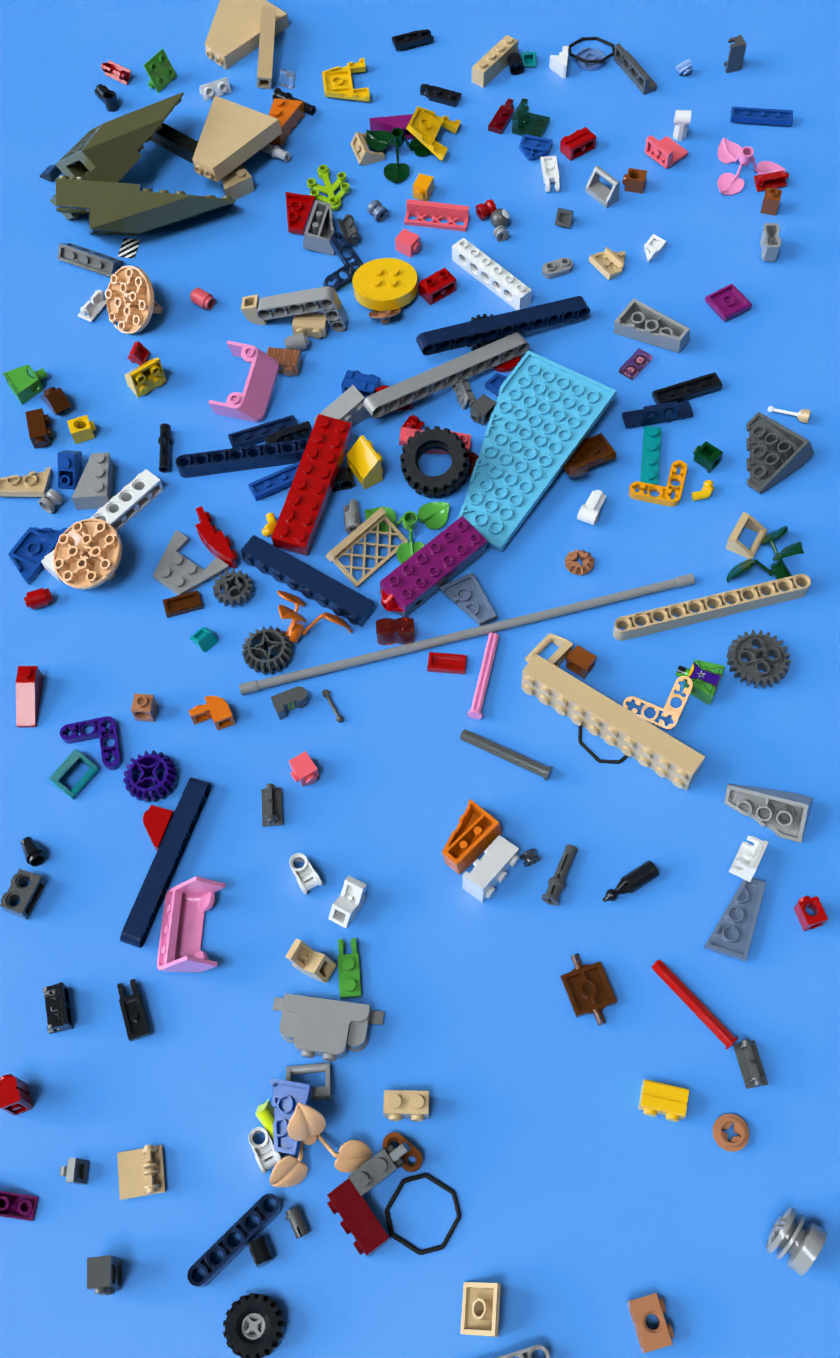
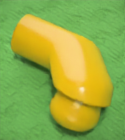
M704 481L701 491L691 493L692 500L697 501L709 498L714 491L713 481Z
M274 513L266 515L268 523L261 531L265 537H269L274 532L277 524Z

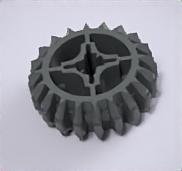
M263 626L260 631L256 628L255 633L249 632L250 638H245V644H242V656L249 668L254 669L256 673L262 671L264 675L267 671L272 674L273 670L280 672V667L286 668V662H290V656L293 655V645L289 640V636H285L286 632H281L278 627L274 630L272 626L269 629Z

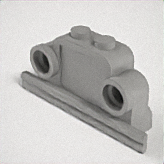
M286 993L284 998H274L272 1008L273 1011L282 1012L279 1025L282 1038L288 1043H294L302 1057L313 1059L314 1056H322L323 1060L331 1062L343 1058L347 1054L348 1049L352 1052L364 1050L368 1044L369 1024L383 1025L384 1012L371 1010V1006L367 1004Z

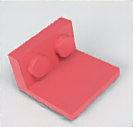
M652 135L646 139L645 154L666 169L688 155L686 149L668 136L660 141Z

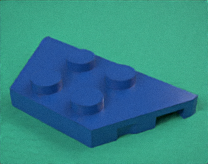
M29 527L8 553L28 585L43 568L41 560L55 549L59 536L67 528L53 530L52 528L40 529L38 527Z

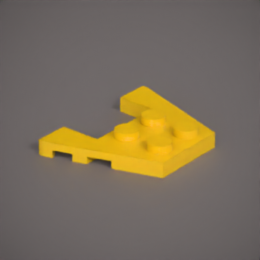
M364 58L359 59V62L354 64L349 62L347 66L342 68L337 66L323 71L325 97L370 102L369 87L353 89L351 73L366 72Z
M417 106L406 129L442 161L448 148L435 141L437 133L442 126L455 134L461 121L457 119L455 121L449 120V117L445 115L443 117L437 116L435 112Z

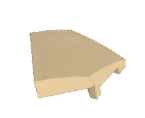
M606 247L604 252L590 255L588 261L610 280L621 275L626 252H614L609 247Z

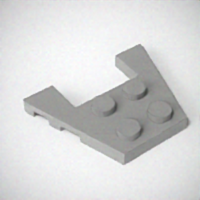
M176 530L153 574L154 580L179 596L196 590L207 580H213L221 572L224 571L225 573V570H230L229 565L218 557L203 570L181 555L179 552L190 541L188 537Z

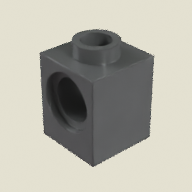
M482 394L470 407V418L484 426L490 420L491 413H493L497 402Z

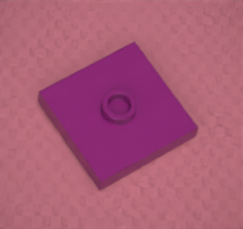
M733 284L705 297V302L724 322L752 307L750 301Z

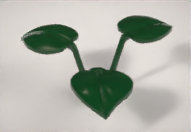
M394 128L391 134L383 130H366L367 143L372 150L384 151L387 146H391V143L396 147V163H390L384 168L385 178L392 183L403 182L409 175L408 165L405 163L399 164V148L404 144V141L410 151H414L417 156L426 157L432 153L417 138L413 139L409 144L406 135H403V130L400 128Z
M785 525L778 530L770 532L763 538L761 544L771 543L775 553L772 560L776 561L771 564L772 569L770 570L758 560L750 558L735 565L729 571L726 578L727 583L731 578L750 569L754 564L759 565L770 576L774 575L776 579L792 576L782 558L804 554L802 543L800 541L793 543L778 553L774 541L787 532L788 526Z

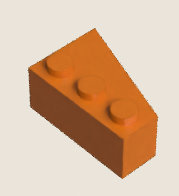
M273 99L269 116L279 119L282 134L269 143L270 145L281 146L291 134L290 131L293 127L296 128L298 121L305 117L303 101Z
M470 799L468 807L459 819V824L455 831L452 832L442 851L445 863L458 875H461L498 835L502 834L500 823Z

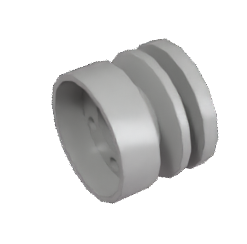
M790 1207L778 1218L771 1229L765 1250L771 1254L779 1246L776 1252L778 1260L784 1257L786 1253H789L787 1266L802 1276L808 1271L826 1241L827 1232L814 1222L806 1229H803L805 1216L801 1214L794 1221L797 1210Z

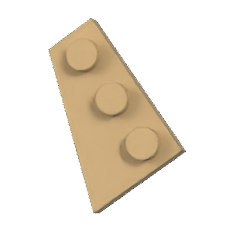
M45 468V471L39 473L31 471L29 475L20 477L19 475H12L0 478V497H45L53 473L52 468Z

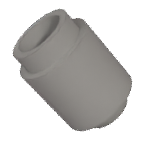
M303 333L287 336L288 338L284 339L286 349L306 350L309 345L307 335L304 336Z

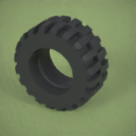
M434 426V429L430 430L429 427H425V431H416L415 437L410 436L407 439L408 444H404L402 448L403 454L400 456L401 469L411 489H415L419 495L423 493L428 498H431V495L435 496V498H441V495L445 494L447 497L451 495L450 492L452 490L456 492L459 489V485H463L466 481L465 476L469 473L467 448L463 440L459 439V435L455 432L451 433L450 429L444 428V430H441L440 426ZM431 449L447 451L452 458L450 468L439 476L423 474L419 469L418 463L425 452Z

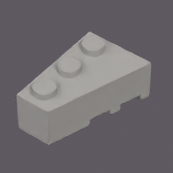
M315 200L304 232L303 248L334 256V250L329 243L330 237L334 233L330 203Z
M354 385L320 413L324 416L350 422L352 427L371 417V414L363 406L365 397Z
M109 452L91 454L72 495V501L77 510L99 509L113 497L114 463Z

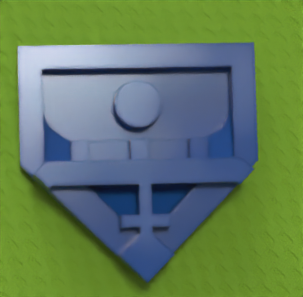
M523 134L519 150L529 161L549 155L553 140Z

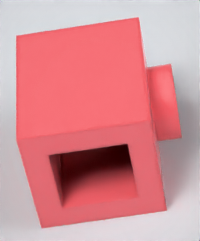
M403 229L395 238L396 251L412 258L421 248L420 236Z
M306 751L289 760L292 770L290 774L295 782H300L302 787L313 784L320 777L317 767Z

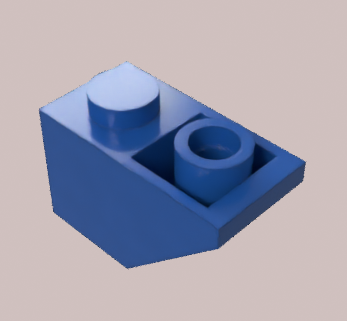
M64 450L58 452V488L76 489L82 471V451Z

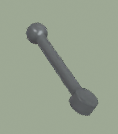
M323 690L322 695L328 700L336 715V721L342 722L343 717L339 715L333 704L329 690Z

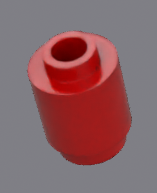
M40 588L27 592V597H24L27 608L31 607L32 610L50 605L49 603L53 602L49 588Z

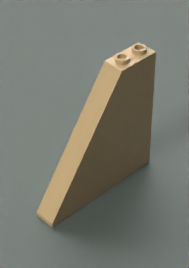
M220 0L205 41L207 57L227 70L259 47L262 5L276 6L267 0ZM276 7L275 36L289 27L287 13Z
M215 96L192 158L195 172L213 181H220L282 134L279 119Z

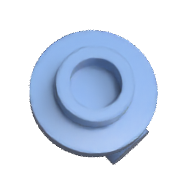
M690 59L675 66L679 75L683 74V76L689 74L693 67Z

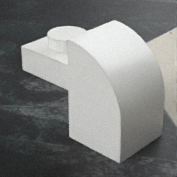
M348 876L344 881L341 895L332 904L328 919L346 929L355 919L366 897L364 893L367 885Z

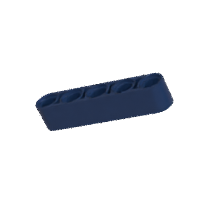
M270 1193L262 1196L189 1268L187 1273L189 1283L200 1288L209 1285L248 1246L249 1242L253 1241L280 1214L282 1210L280 1199ZM269 1200L276 1201V1208L272 1212H266L265 1204ZM251 1217H257L259 1220L258 1226L255 1229L248 1228V1221ZM234 1234H240V1244L232 1247L230 1244L231 1237ZM217 1251H221L223 1260L215 1265L212 1260L213 1255ZM199 1269H204L205 1277L203 1281L197 1283L195 1273Z

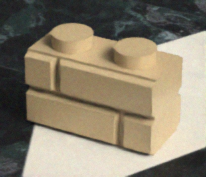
M312 312L294 315L292 322L293 335L303 333L304 336L307 335V337L317 339L327 337L329 323L324 313Z

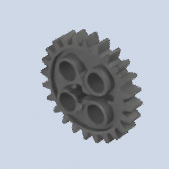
M752 630L751 635H749L745 631L743 637L738 635L737 639H733L732 644L728 648L729 652L726 658H728L727 665H731L729 671H735L734 678L741 677L740 683L746 680L747 686L754 683V687L757 688L758 684H761L762 688L765 689L768 683L770 687H773L774 682L779 684L781 678H785L790 668L788 667L791 663V660H789L790 653H785L788 647H781L783 641L777 642L776 635L771 638L770 632L763 635L762 630L759 631V634Z

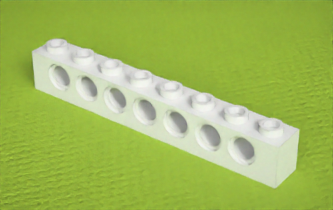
M145 469L134 480L125 485L109 502L99 508L89 519L94 518L106 521L118 532L164 491L161 480ZM54 549L41 562L45 570L61 582L62 580L58 577L54 568Z

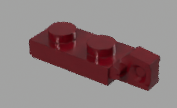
M508 98L505 105L499 107L488 125V131L503 134L514 114L513 99Z

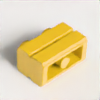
M644 1079L638 1109L643 1110V1114L656 1117L657 1114L666 1116V1120L679 1122V1119L683 1120L686 1116L689 1089Z

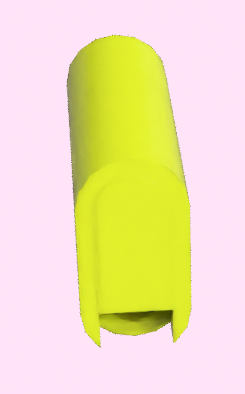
M268 1099L265 1103L258 1106L255 1115L274 1140V1107H272V1103Z

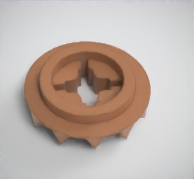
M575 549L573 552L569 551L565 557V567L572 574L585 575L593 569L594 558L590 552L587 553L584 549ZM577 557H579L582 561V566L579 564V562H576Z
M724 1114L715 1121L712 1127L713 1138L719 1147L725 1151L737 1152L746 1146L749 1140V1129L742 1118L734 1114ZM733 1124V1132L738 1136H733L728 1142V1134L724 1133V1130H728Z

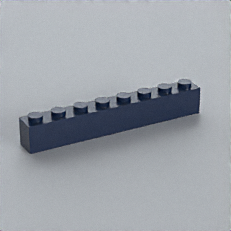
M255 535L241 549L243 561L247 565L257 567L263 574L271 575L277 582L287 584L290 589L301 592L304 597L317 601L320 606L331 609L336 615L347 618L354 625L357 624L363 627L375 611L374 601Z

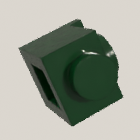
M705 441L694 450L693 461L706 468L710 474L720 464L723 452Z

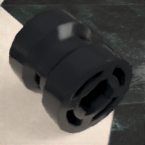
M519 53L510 54L507 58L510 72L513 75H519L524 70L522 57Z

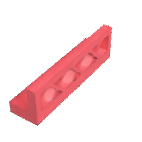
M407 199L404 225L466 232L469 222V206ZM414 216L417 217V219L411 220L409 219V217ZM427 218H432V219H433V220L430 221V222L425 221V219H427ZM442 220H447L448 222H447V223H441L440 221H442ZM457 222H464V226H463V225H457L456 223H457Z

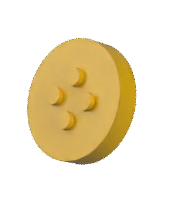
M380 258L369 261L356 270L352 279L354 297L357 302L368 309L376 311L396 310L404 307L416 297L418 292V278L415 269L409 263L395 258Z

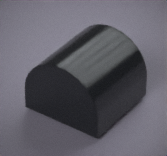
M265 1236L249 1242L248 1246L256 1267L260 1268L274 1260Z

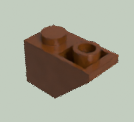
M50 387L43 391L44 395L41 398L53 414H58L71 406L61 388Z

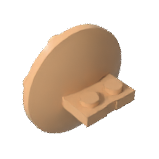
M124 266L117 270L115 274H112L108 289L105 291L109 320L122 333H139L147 326L154 313L161 314L163 310L154 301L152 283L148 275L136 266Z
M92 518L75 522L59 536L53 556L56 574L65 584L81 590L95 588L108 579L111 580L116 576L114 572L122 557L120 535L113 526L100 519Z

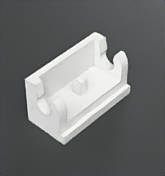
M748 836L747 840L755 845L743 841L729 870L730 873L748 882L754 876L769 843L754 836Z

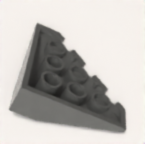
M760 412L746 424V430L749 431V438H746L747 451H749L747 471L750 472V478H747V486L759 494H762L799 469L814 454L809 440Z

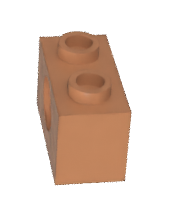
M657 1293L627 1302L642 1353L673 1345L671 1339L674 1338V1333L670 1323L666 1324L663 1313H666V1308L662 1297L658 1298ZM648 1315H653L657 1319L658 1325L655 1330L649 1329L646 1325V1317Z

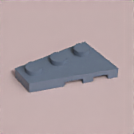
M473 572L439 587L440 592L479 626L497 619V615Z

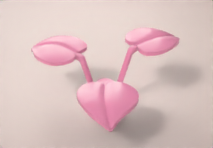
M725 137L719 144L717 155L722 163H736L738 160L740 162L736 175L724 173L718 178L717 186L723 195H736L743 189L744 180L738 178L742 166H747L751 162L753 163L754 170L758 172L757 175L786 170L771 161H761L756 166L752 147L746 146L742 148Z

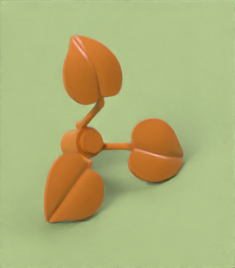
M281 590L277 591L279 596L295 605V610L281 604L278 606L281 619H292L285 636H289L290 641L297 643L301 635H306L307 631L322 618L339 624L352 633L351 628L342 618L327 612L319 615L304 629V624L301 622L306 623L307 619L298 614L299 605L305 607L306 603L296 595Z

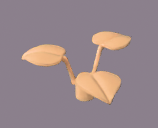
M297 1103L288 1123L287 1133L291 1139L302 1141L299 1156L296 1159L294 1156L288 1155L279 1160L271 1172L270 1185L273 1187H292L301 1183L308 1172L307 1165L301 1162L303 1160V1144L312 1145L317 1139L333 1157L337 1158L334 1166L340 1172H354L371 1158L373 1151L361 1140H349L339 1148V1153L335 1152L320 1134L326 1126L324 1116L308 1105Z

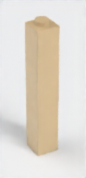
M263 5L261 9L256 87L271 89L276 7Z

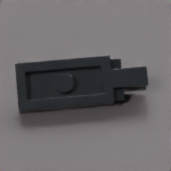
M422 84L420 86V95L429 98V101L456 107L462 98V93L433 85L430 86L429 84Z

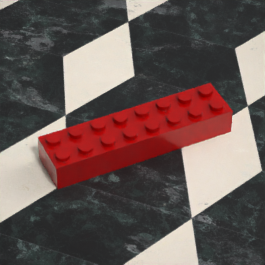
M318 414L272 534L273 546L308 556L334 487L335 479L353 435L352 423Z

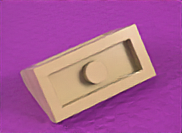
M355 133L350 145L360 165L365 166L385 160L383 151L373 152L369 150L365 133Z
M743 512L728 538L725 549L745 558L753 559L768 531L750 514ZM745 528L758 533L750 549L738 541Z
M549 633L524 659L529 663L535 654L539 655L552 642L559 649L547 661L559 667L566 660L565 657L569 650H573V643L565 638Z

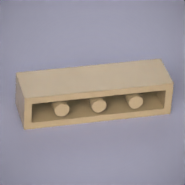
M508 35L500 40L472 66V83L484 88L508 66V56L512 53H518L519 40Z

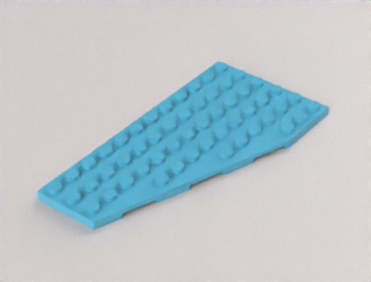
M528 350L500 386L497 403L493 413H491L483 445L476 460L470 485L458 519L463 516L488 540V545L502 552L615 398L617 391Z

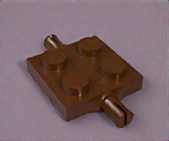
M579 954L572 955L570 958L575 968L571 972L561 975L560 979L575 1017L594 1014L598 1026L604 1025L607 1022L602 1010L616 1004L617 1000L602 964L597 962L592 965H583Z

